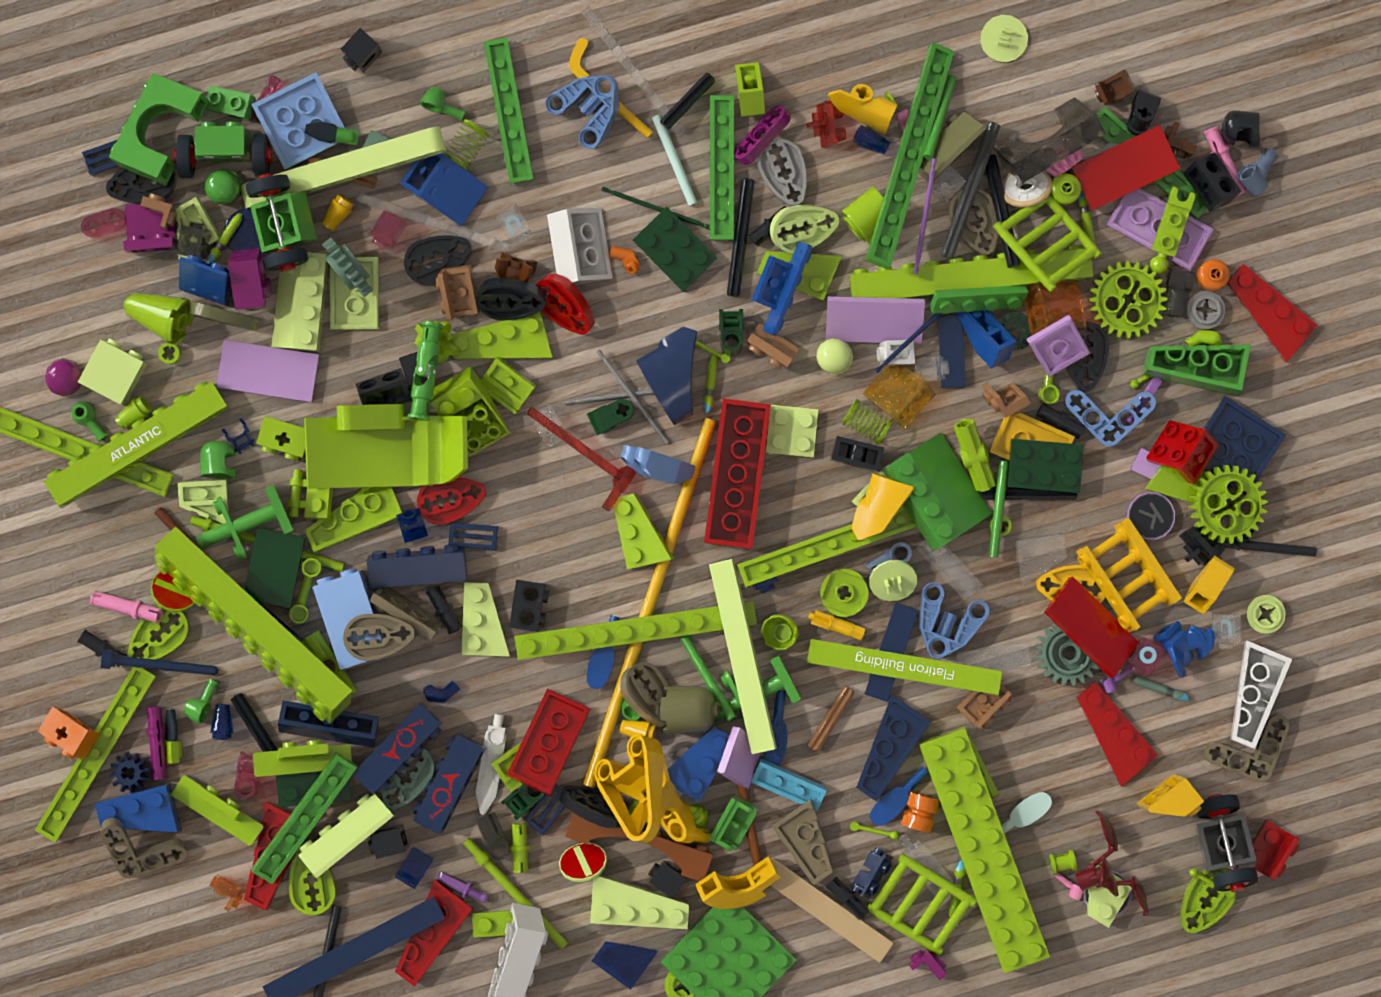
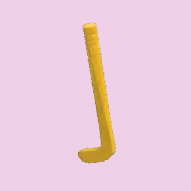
M585 38L578 40L569 62L571 72L578 79L590 76L580 66L582 56L589 42ZM602 87L604 92L609 93L605 88ZM619 102L620 110L618 114L648 139L653 134V131Z

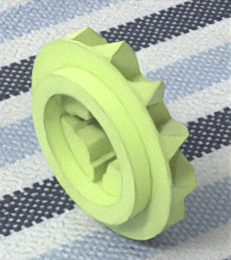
M1262 595L1256 597L1247 606L1246 617L1249 625L1257 632L1273 633L1285 621V608L1281 601L1274 596ZM1261 608L1265 610L1274 608L1269 614L1271 622L1265 618L1257 620L1262 614Z

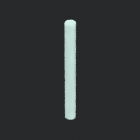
M661 114L652 117V120L688 206L695 205L698 202L667 129L660 123L662 116Z

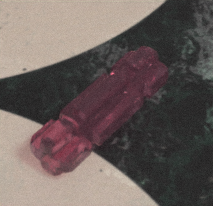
M270 75L266 82L267 87L263 88L258 101L275 93L282 83L281 79ZM253 109L252 117L260 121Z

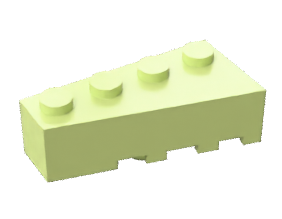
M602 874L593 879L590 923L688 929V901L675 897L672 899L666 894Z

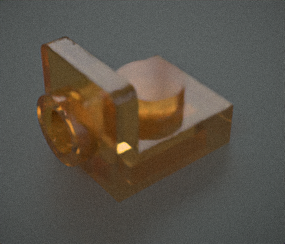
M217 874L209 886L213 887V891L222 897L230 896L224 910L229 912L233 907L237 909L243 898V895L240 894L243 887Z

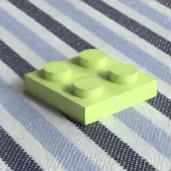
M771 405L766 453L814 458L818 409Z

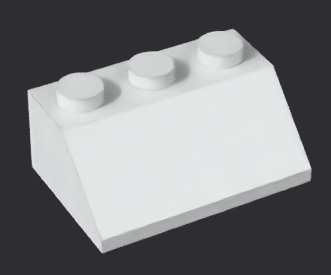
M601 208L565 209L547 215L557 274L566 277L574 285L613 279Z

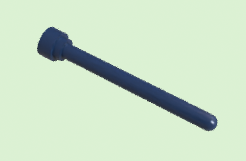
M102 649L100 666L102 669H110V667L120 665L205 675H216L219 671L216 666L117 656V653H112V650Z

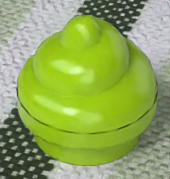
M700 804L690 806L696 827L705 829L708 819L706 808L701 807Z

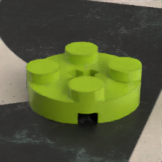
M850 569L833 571L825 577L820 587L822 604L830 613L839 617L855 615L864 608L868 600L869 592L866 582L859 573ZM844 586L849 587L848 592L851 593V596L841 600L840 594L837 593L838 589H843Z

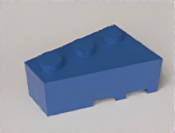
M713 725L712 728L667 768L670 781L678 791L698 802L701 801L718 770L730 734Z
M171 784L95 803L100 827L104 820L117 818L123 823L125 829L166 832L181 831L182 827L175 800L171 795Z

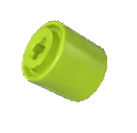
M874 187L869 188L842 210V214L845 217L843 220L860 241L863 240L867 244L871 242L884 199Z

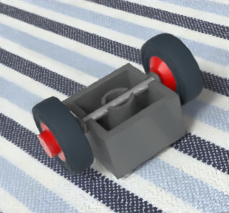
M1216 794L1209 796L1200 804L1202 808L1197 812V816L1201 819L1215 818L1216 820L1199 823L1196 827L1207 877L1216 875L1213 877L1216 891H1242L1246 889L1245 887L1258 882L1257 871L1255 868H1251L1256 866L1257 860L1246 816L1242 814L1225 818L1226 815L1240 809L1237 795Z

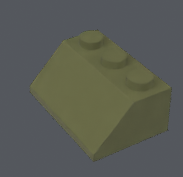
M963 112L960 116L955 113L946 122L948 127L940 133L933 158L937 159L933 182L975 143L987 129L966 112ZM923 157L919 174L928 182L932 160H927Z

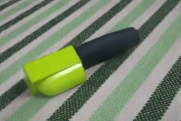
M170 709L166 710L165 720L167 740L165 741L166 763H180L182 741H177L176 712Z

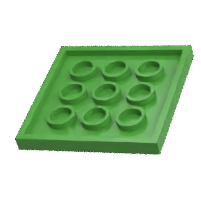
M712 907L666 954L660 963L695 997H762L796 962V959L744 907L734 909Z

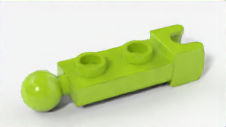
M1174 186L1171 187L1151 249L1158 252V255L1150 261L1152 272L1156 271V274L1165 273L1169 267L1168 260L1166 259L1167 255L1175 257L1196 193L1190 192L1184 201H1179L1177 199L1178 189Z

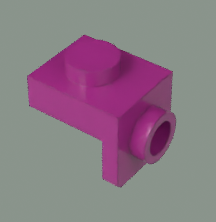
M920 949L910 957L911 962L909 966L912 970L925 962L939 981L947 975L944 970L947 965L939 955L934 957L928 949L925 951Z

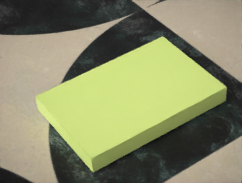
M356 257L370 275L366 281L373 291L365 297L357 288L350 291L330 266V330H379V257Z

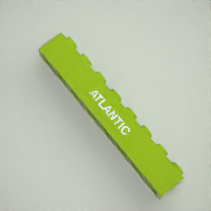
M207 381L200 383L194 388L195 392L190 395L182 394L173 400V405L168 408L165 406L158 408L152 413L153 417L145 421L143 418L131 425V430L126 433L123 431L116 433L110 438L111 442L106 445L98 444L89 450L90 454L84 458L78 456L68 463L69 467L62 471L56 469L47 475L48 479L43 482L60 508L66 507L227 411L229 408L212 381L210 383H207Z

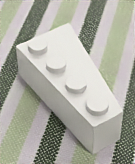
M1247 640L1245 641L1230 740L1255 749L1292 659Z
M512 903L510 912L513 914V921L506 925V947L501 946L498 959L500 968H495L488 997H527V987H531L534 979V967L538 966L540 962L541 946L546 944L548 938V931L545 930L540 908Z

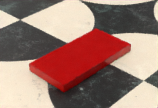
M1161 125L1072 167L1075 176L1081 183L1082 191L1091 210H1095L1181 169Z
M1073 576L1067 579L1044 611L1110 678L1117 675L1139 643Z
M547 688L506 776L550 796L591 708Z

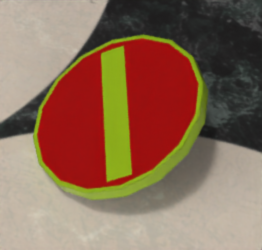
M158 572L153 578L150 588L152 598L156 604L172 612L185 611L192 607L194 602L190 598L191 594L185 589L183 591L180 590L173 583L172 580L174 578L168 573Z

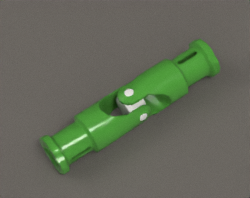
M423 321L421 325L424 327L422 341L418 345L417 365L415 367L411 398L413 399L412 408L408 418L429 421V402L433 399L436 366L440 352L438 342L443 324ZM421 376L428 378L423 385L421 382Z

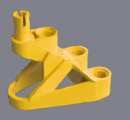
M638 734L633 735L627 743V753L630 760L628 765L608 759H602L597 763L594 772L597 786L630 840L640 843L652 841L657 835L661 824L668 835L677 842L689 844L694 841L707 844L710 841L711 834H708L710 830L696 827L689 804L681 801L676 794V788L670 781L661 744L657 739ZM621 794L639 801L631 815ZM645 823H648L645 832L640 835Z

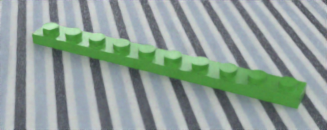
M934 42L928 48L865 261L884 269H889L892 264L954 55L953 50Z

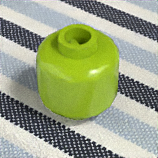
M1060 174L1052 180V191L1050 194L1061 206L1071 205L1081 194V183L1072 174Z

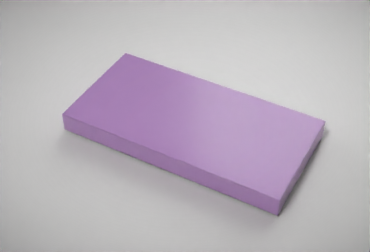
M1139 188L1120 198L1106 226L1151 250L1166 202ZM1189 215L1175 257L1167 255L1166 259L1190 272L1214 229Z
M828 296L825 341L832 338L840 339L844 342L882 343L888 340H907L923 325L925 299ZM922 333L914 339V344H922Z
M224 340L216 387L313 403L320 355Z

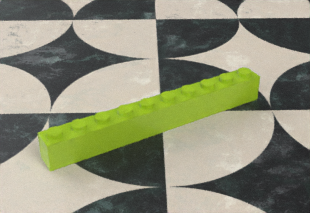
M1083 245L1069 246V250L1060 251L1040 267L1050 277L1087 249L1083 248ZM1027 250L1033 259L1041 254H1036L1035 250ZM1004 253L997 254V258L988 259L987 255L975 256L973 261L964 262V258L950 259L949 264H940V261L925 262L926 266L918 267V274L913 273L916 263L901 265L902 269L892 270V266L889 269L878 267L877 272H868V269L853 270L854 274L849 275L851 297L915 299L932 297L935 290L1042 284L1021 259L1019 267L1008 268ZM1091 259L1060 282L1091 279L1093 277Z

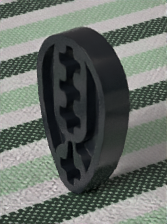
M121 168L107 182L106 191L114 199L133 204H141L143 196L149 198L150 194L166 199L175 189L176 173L174 170L166 186L155 182V185H152L151 182H145L144 187L141 188L139 185H135V182L139 181L138 177L141 175ZM117 182L122 186L129 185L128 187H124L123 189H121V194L119 195L115 191H112V188H115V183Z
M452 235L428 237L415 242L408 248L404 258V267L408 276L414 282L423 286L436 285V277H438L440 271L445 268L462 266L471 254L472 247L470 242L463 237ZM461 242L462 245H467V248L464 249V254L461 255L459 252L449 254V252L457 248L456 243ZM435 252H439L440 255L445 254L441 264L434 261L431 263L430 269L423 266L418 274L415 271H410L414 261L421 264L426 256L429 259H433Z
M496 277L490 278L481 284L476 301L481 312L489 318L501 321L516 320L534 315L544 309L547 293L543 289L525 281Z
M1085 321L1079 322L1075 326L1078 331L1083 330L1084 326H1087V330L1092 331V335L1087 337V342L1092 343V347L1088 348L1092 359H1089L1087 363L1080 359L1067 366L1066 370L1075 387L1083 392H1088L1096 386L1106 367L1109 339L1104 329L1100 328L1098 324ZM1085 368L1087 378L1092 380V383L1087 384V388L1084 387L1083 383H1079V379L1084 376Z
M576 785L563 787L560 802L570 811L602 827H621L599 789ZM623 799V801H624V803H625V805H626V807H627V810H628V812H629V811H630L629 805H628V803Z

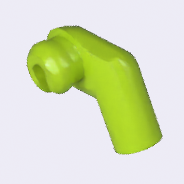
M1201 329L1186 339L1185 343L1187 346H1196L1202 343L1209 344L1210 346L1222 345L1221 335L1216 331Z

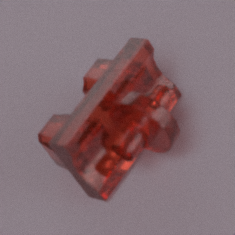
M831 100L817 104V112L811 113L812 122L806 123V129H813L814 137H820L821 148L830 147L847 138L844 127L835 128L834 119H841L844 114L832 104Z

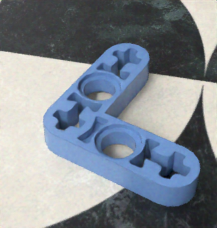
M1081 390L1069 392L1065 402L1069 410L1103 445L1110 447L1116 445L1153 411L1156 405V398L1150 392H1141L1111 420ZM1073 394L1075 396L1080 394L1083 397L1081 403L1084 406L1087 403L1092 406L1086 409L1082 416L1078 413L1082 409L1078 405L1072 406L1070 404L1072 402L1071 395ZM1141 396L1144 398L1149 396L1152 399L1149 402L1151 407H1143L1139 411L1143 415L1139 418L1136 411L1129 407L1134 404L1136 408L1141 403L1139 400ZM1096 411L1100 415V421L1096 425H1091L1086 421L1088 412ZM1124 412L1133 414L1135 420L1132 425L1125 426L1121 423L1120 417ZM1116 420L1119 427L1124 429L1125 432L1121 434L1118 430L1114 435L1115 441L1108 440L1106 442L1103 439L1105 437L1104 430L1112 431L1116 427L1112 425V422Z

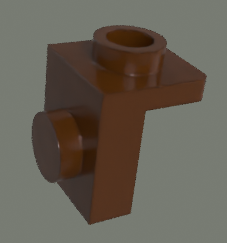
M1122 70L1095 84L1096 97L1105 106L1136 92L1126 70Z
M1175 122L1171 127L1167 126L1164 134L1174 155L1181 159L1190 158L1197 146L1175 137L1180 123Z

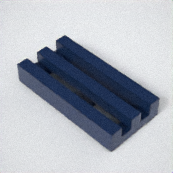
M117 140L82 152L91 176L118 167L114 162L96 168L93 167V164L110 159V153L93 159L90 158L92 155L110 150Z
M450 522L448 545L458 544L459 547L497 550L499 526ZM455 528L493 531V536L456 533L454 531ZM454 537L492 540V545L454 542Z
M557 784L553 791L556 790L558 794L535 822L531 820L549 796L546 794L524 820L541 835L545 834L565 808L561 804L543 828L539 826L560 799L563 789Z

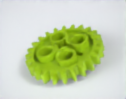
M1129 260L1125 262L1124 267H1122L1120 262L1115 263L1116 270L1109 265L1106 267L1108 274L1102 271L1099 273L1101 281L1093 280L1097 288H1092L1089 292L1094 294L1095 297L1088 299V302L1095 303V306L1089 311L1097 312L1098 315L1093 320L1101 319L1100 328L1109 327L1107 330L1108 335L1115 330L1116 338H1120L1122 333H1125L1126 339H1130L1132 332L1136 338H1139L1140 330L1148 334V325L1156 328L1157 325L1154 319H1163L1158 312L1166 311L1167 309L1161 305L1162 302L1168 300L1166 297H1161V293L1166 291V288L1158 287L1163 281L1162 279L1156 281L1153 279L1156 271L1150 274L1147 273L1148 265L1141 270L1139 269L1138 261L1133 267H1131ZM1120 277L1128 280L1129 287L1127 290L1119 288L1117 281ZM1138 281L1139 285L1130 298L1133 303L1128 304L1120 319H1117L1116 315L1125 303V299L1122 297L1129 295L1134 283ZM1140 289H1145L1149 292L1150 298L1147 302L1140 300L1138 296ZM1108 298H1112L1117 302L1115 311H1111L1106 307V300ZM1129 310H1133L1138 314V320L1135 323L1127 319V312Z
M1223 465L1221 471L1219 467H1214V474L1206 471L1207 479H1198L1201 484L1200 487H1192L1197 493L1196 495L1189 496L1190 499L1195 500V504L1188 506V508L1195 509V513L1190 515V518H1198L1194 526H1203L1201 530L1203 535L1210 532V540H1214L1217 537L1218 542L1223 543L1226 538L1228 543L1233 544L1235 537L1237 541L1242 542V534L1246 537H1252L1250 529L1258 531L1256 522L1264 523L1260 513H1267V510L1263 509L1262 505L1268 503V501L1262 500L1261 496L1266 491L1258 490L1262 482H1253L1256 475L1250 474L1247 476L1248 469H1242L1239 472V466L1233 465L1230 471L1229 465ZM1231 481L1236 485V489L1232 494L1227 490V486ZM1243 491L1246 492V494L1242 498L1236 499L1242 494ZM1210 495H1214L1216 504L1210 508L1207 500ZM1226 500H1232L1229 504L1230 509L1223 508L1227 505ZM1244 501L1249 505V509L1245 514L1240 510V506ZM1219 510V512H1217V513L1214 515V517H1211V513H1213L1214 511ZM1224 515H1227L1229 523L1223 528L1220 520Z

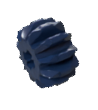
M125 752L124 758L120 755L116 757V761L119 764L111 763L110 765L116 772L110 773L109 777H117V780L113 782L114 787L122 783L121 792H125L129 787L130 793H134L136 786L140 790L144 788L142 781H150V777L144 775V773L150 772L151 768L143 767L148 762L146 758L139 762L140 753H135L132 758L130 752ZM126 768H134L135 772L132 774L135 776L127 777L125 772H128Z

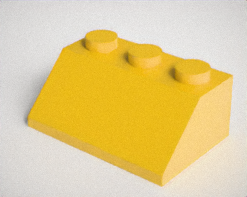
M1173 774L1136 804L1150 813L1183 817L1189 815L1191 817L1202 808L1200 804L1204 800L1186 778Z

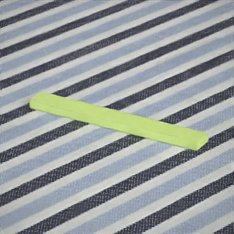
M734 559L709 564L751 753L756 754L777 749Z

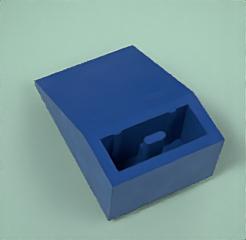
M442 153L414 161L400 181V185L461 227L488 189L487 185Z
M188 255L187 259L180 257L179 289L228 307L233 294L229 270L215 263H212L210 266L203 259Z

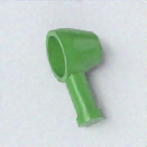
M431 87L420 101V105L423 108L435 113H445L458 119L460 122L465 113L463 109L460 110L446 104L445 92L437 87Z
M86 401L77 402L71 408L72 420L79 425H87L96 436L97 441H103L108 434L94 420L96 416L94 406ZM83 408L84 415L79 417L77 411Z
M208 679V684L201 699H189L184 707V713L195 723L202 724L210 711V701L220 684L212 679Z

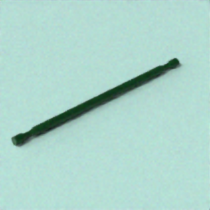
M602 187L601 190L658 212L664 209L623 193L609 190L606 187ZM673 212L683 221L710 230V225L703 224L700 221Z

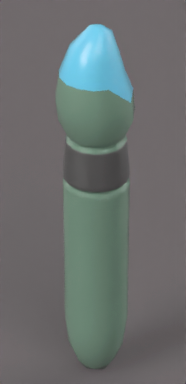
M1134 677L1132 679L1136 685L1172 697L1174 700H1189L1188 695L1181 690H1174L1143 677Z

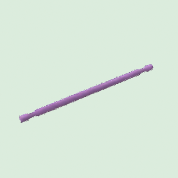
M932 158V168L929 175L916 253V264L913 272L915 274H918L919 271L918 266L921 259L935 174L934 169L937 162L936 158Z

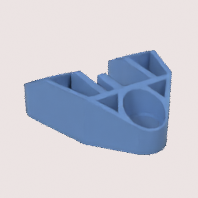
M611 75L581 77L553 92L545 101L548 112L555 115L567 111L589 90L592 92L578 106L583 114L585 113L589 116L602 102L604 103L579 134L581 145L587 149L595 148L603 143L620 110L618 83ZM603 79L611 83L612 87L609 93L604 92L601 87ZM555 96L563 101V107L560 110H556L552 106L551 102ZM587 131H593L596 134L597 140L594 144H589L586 141L585 134Z
M628 445L623 446L620 456L636 474L672 484L691 479L696 467L654 451Z
M932 582L926 584L921 592L918 627L927 652L934 658H943L968 643L987 619L990 610L983 601L976 600L969 603L963 617L959 621L952 640L949 639L957 616L944 611L934 633L932 629L940 612L939 608L944 598V589L940 584ZM932 586L937 587L940 591L939 598L934 601L928 599L926 595L927 589ZM976 604H981L985 608V614L981 618H975L972 615V607ZM940 640L944 643L945 649L943 653L935 654L932 652L931 645L934 641Z

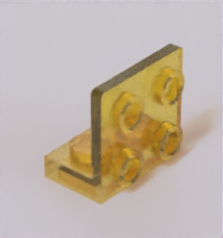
M904 365L885 367L863 392L866 398L887 413L903 430L911 424L936 395L924 380Z

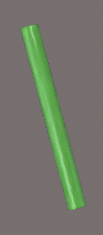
M948 75L923 156L927 160H932L957 79L954 75Z
M999 461L989 557L995 558L999 556L1009 467L1008 461Z
M688 635L683 636L680 639L682 645L708 689L713 693L716 702H719L720 709L727 721L735 719V713Z

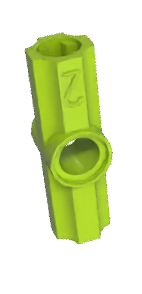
M974 419L960 420L954 424V430L961 447L960 453L964 467L969 470L975 490L981 492L988 491L996 486V481L989 464L990 458L986 444L981 441Z
M319 630L301 641L323 664L328 659L332 660L336 665L333 673L352 690V695L358 692L344 669L340 670L335 654Z

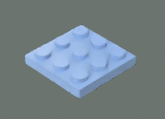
M317 72L251 104L284 169L339 143L322 142L305 133L306 124L326 122L335 124L340 128H345Z

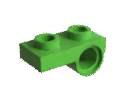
M210 85L206 97L210 102L206 110L250 121L253 113L251 104L255 103L257 98L251 94Z

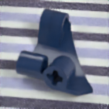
M684 326L664 337L659 342L658 348L636 360L652 391L674 425L693 414L692 366L697 331Z

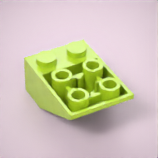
M471 366L434 387L433 399L430 401V404L439 416H467V451L470 457L510 434L509 428L487 389Z

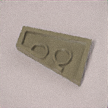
M812 798L772 825L813 885L834 872Z

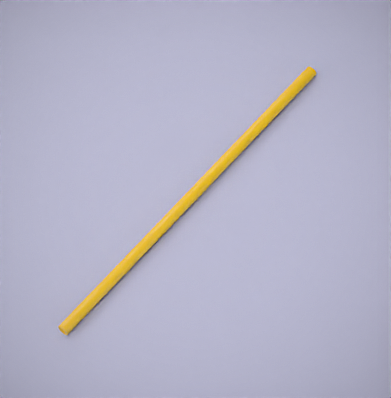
M708 418L704 420L690 464L696 466L693 476L683 483L664 540L666 548L672 554L717 422ZM670 560L656 564L639 617L653 614ZM643 642L630 643L583 783L586 786L595 788V767L600 760L605 758L624 701L620 689V679L628 667L636 664Z

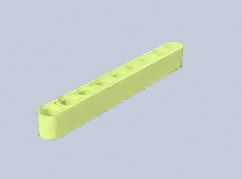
M440 127L427 128L274 174L288 175L290 181V188L278 193L276 197L287 193L306 192L307 194L441 154L446 151ZM247 183L240 185L246 210H251L250 205L266 201V197H248L246 191Z

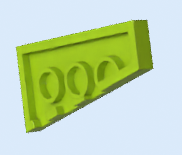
M540 311L525 318L504 320L452 334L453 338L451 341L460 349L457 355H452L453 359H496L497 357L501 359L553 358Z
M363 487L361 491L342 502L338 508L332 511L330 520H318L308 527L305 532L312 550L316 554L402 518L404 514L393 487Z

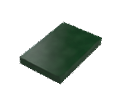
M257 527L245 585V591L255 601L287 608L292 607L306 537Z

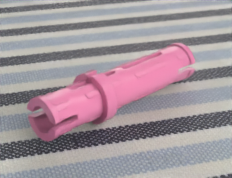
M1215 126L1204 131L1213 151L1211 154L1214 152L1217 154L1241 189L1238 195L1247 192L1237 178L1238 171L1228 151L1230 147L1225 144L1219 127Z
M96 590L92 593L96 597L92 595L90 597L91 606L130 615L135 620L141 618L158 624L161 620L157 617L162 618L163 616L162 608L145 605L140 600L134 602Z

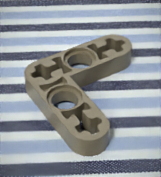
M1281 715L1270 716L1266 721L1253 756L1226 745L1212 742L1204 748V758L1214 765L1255 781H1267L1273 773L1289 731V721ZM1280 719L1283 729L1277 730L1275 736L1280 737L1279 741L1274 738L1267 737V734L1273 735L1275 727L1272 726V722H1277ZM1268 741L1273 742L1275 745V751L1271 755H1266L1262 749L1264 743ZM1217 746L1219 747L1218 751L1227 755V750L1231 751L1226 758V765L1222 764L1225 759L1215 757L1212 760V755L1209 753L1210 749L1215 750ZM1236 755H1240L1244 759V765L1239 769H1235L1231 764L1232 758ZM1250 759L1253 760L1251 763L1253 766L1260 767L1263 764L1266 774H1261L1257 777L1256 771L1248 769Z
M108 818L101 825L102 839L119 874L124 878H134L180 863L187 856L186 844L181 839H171L136 851L123 823L119 819ZM112 828L114 831H116V837H115V838H114V835H113L112 831H111V830H108V829ZM118 845L127 846V849L123 852H118L114 848ZM150 855H156L159 857V859L155 862H149L146 860V858ZM126 859H128V862L132 868H129L128 865L126 866Z

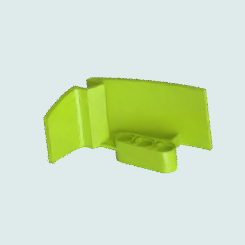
M405 404L336 405L337 417L304 418L307 489L433 486L435 484L452 482L468 469L467 416H429V421H419L405 416Z

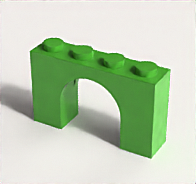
M152 73L150 79L144 85V90L139 100L135 102L133 112L128 121L124 123L121 135L117 142L113 144L109 158L116 165L166 186L176 164L168 156L147 148L145 133L149 124L156 117L164 113H176L199 122L210 101L201 92Z

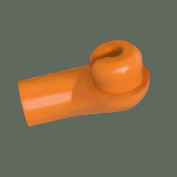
M612 245L609 257L622 260L628 274L633 275L637 273L640 269V262L635 252Z

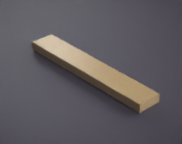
M773 860L781 878L771 884V887L879 963L882 961L893 945L891 940L864 921L858 920L850 911L778 860Z

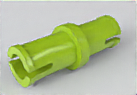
M512 823L513 845H511V851H513V872L521 873L523 871V873L529 872L527 851L530 850V845L527 844V823Z

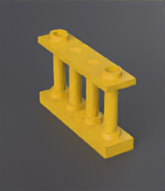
M1128 517L1114 525L1116 534L1091 551L1088 546L1078 549L1076 553L1078 554V561L1085 569L1087 568L1118 615L1120 625L1127 629L1128 632L1140 628L1136 620L1160 603L1169 606L1178 602L1182 597ZM1120 542L1125 543L1129 549V554L1104 571L1096 559ZM1132 563H1138L1143 570L1142 575L1117 591L1109 579ZM1146 583H1151L1156 590V595L1130 611L1123 599Z

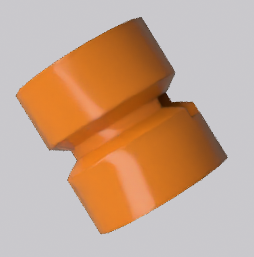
M910 792L907 801L909 810L904 811L901 825L931 834L934 824L932 815L937 814L940 800Z

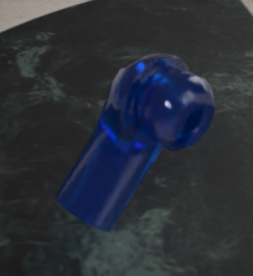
M452 680L443 689L427 685L423 689V694L429 702L445 703L460 688Z

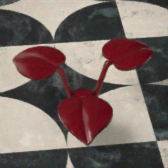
M1095 811L1100 817L1102 830L1108 842V851L1093 863L1088 864L1087 869L1076 872V879L1080 889L1084 891L1093 887H1104L1117 897L1119 896L1118 886L1129 885L1134 890L1136 899L1144 910L1143 916H1148L1149 909L1146 893L1138 878L1132 876V880L1116 881L1112 874L1110 864L1106 858L1114 851H1118L1116 833L1109 820L1100 811ZM1100 862H1102V867H1101V868H1100V867H1098V868L1095 867V866H1097Z

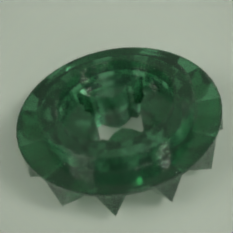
M1010 312L1004 315L999 320V323L1007 332L1012 329V321L1016 328H1025V330L1018 334V341L1013 349L1021 350L1029 345L1027 338L1035 334L1034 324L1027 315L1020 312Z

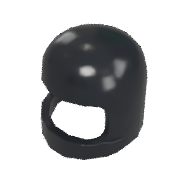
M1240 110L1228 112L1223 119L1221 128L1222 137L1225 142L1234 145L1235 141H1244L1248 143L1249 148L1258 149L1260 144L1259 112Z

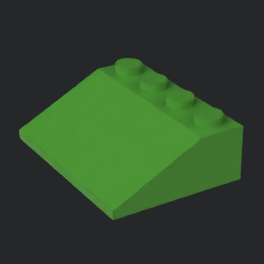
M942 432L882 469L885 476L915 488L903 505L932 551L946 545L992 514L979 492L975 490L973 482Z

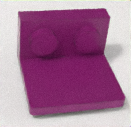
M165 202V203H168V204H172L173 207H174L173 202ZM141 204L125 206L127 240L123 241L124 251L127 253L177 250L175 223L173 227L169 226L168 231L160 227L163 214L143 209L140 206Z

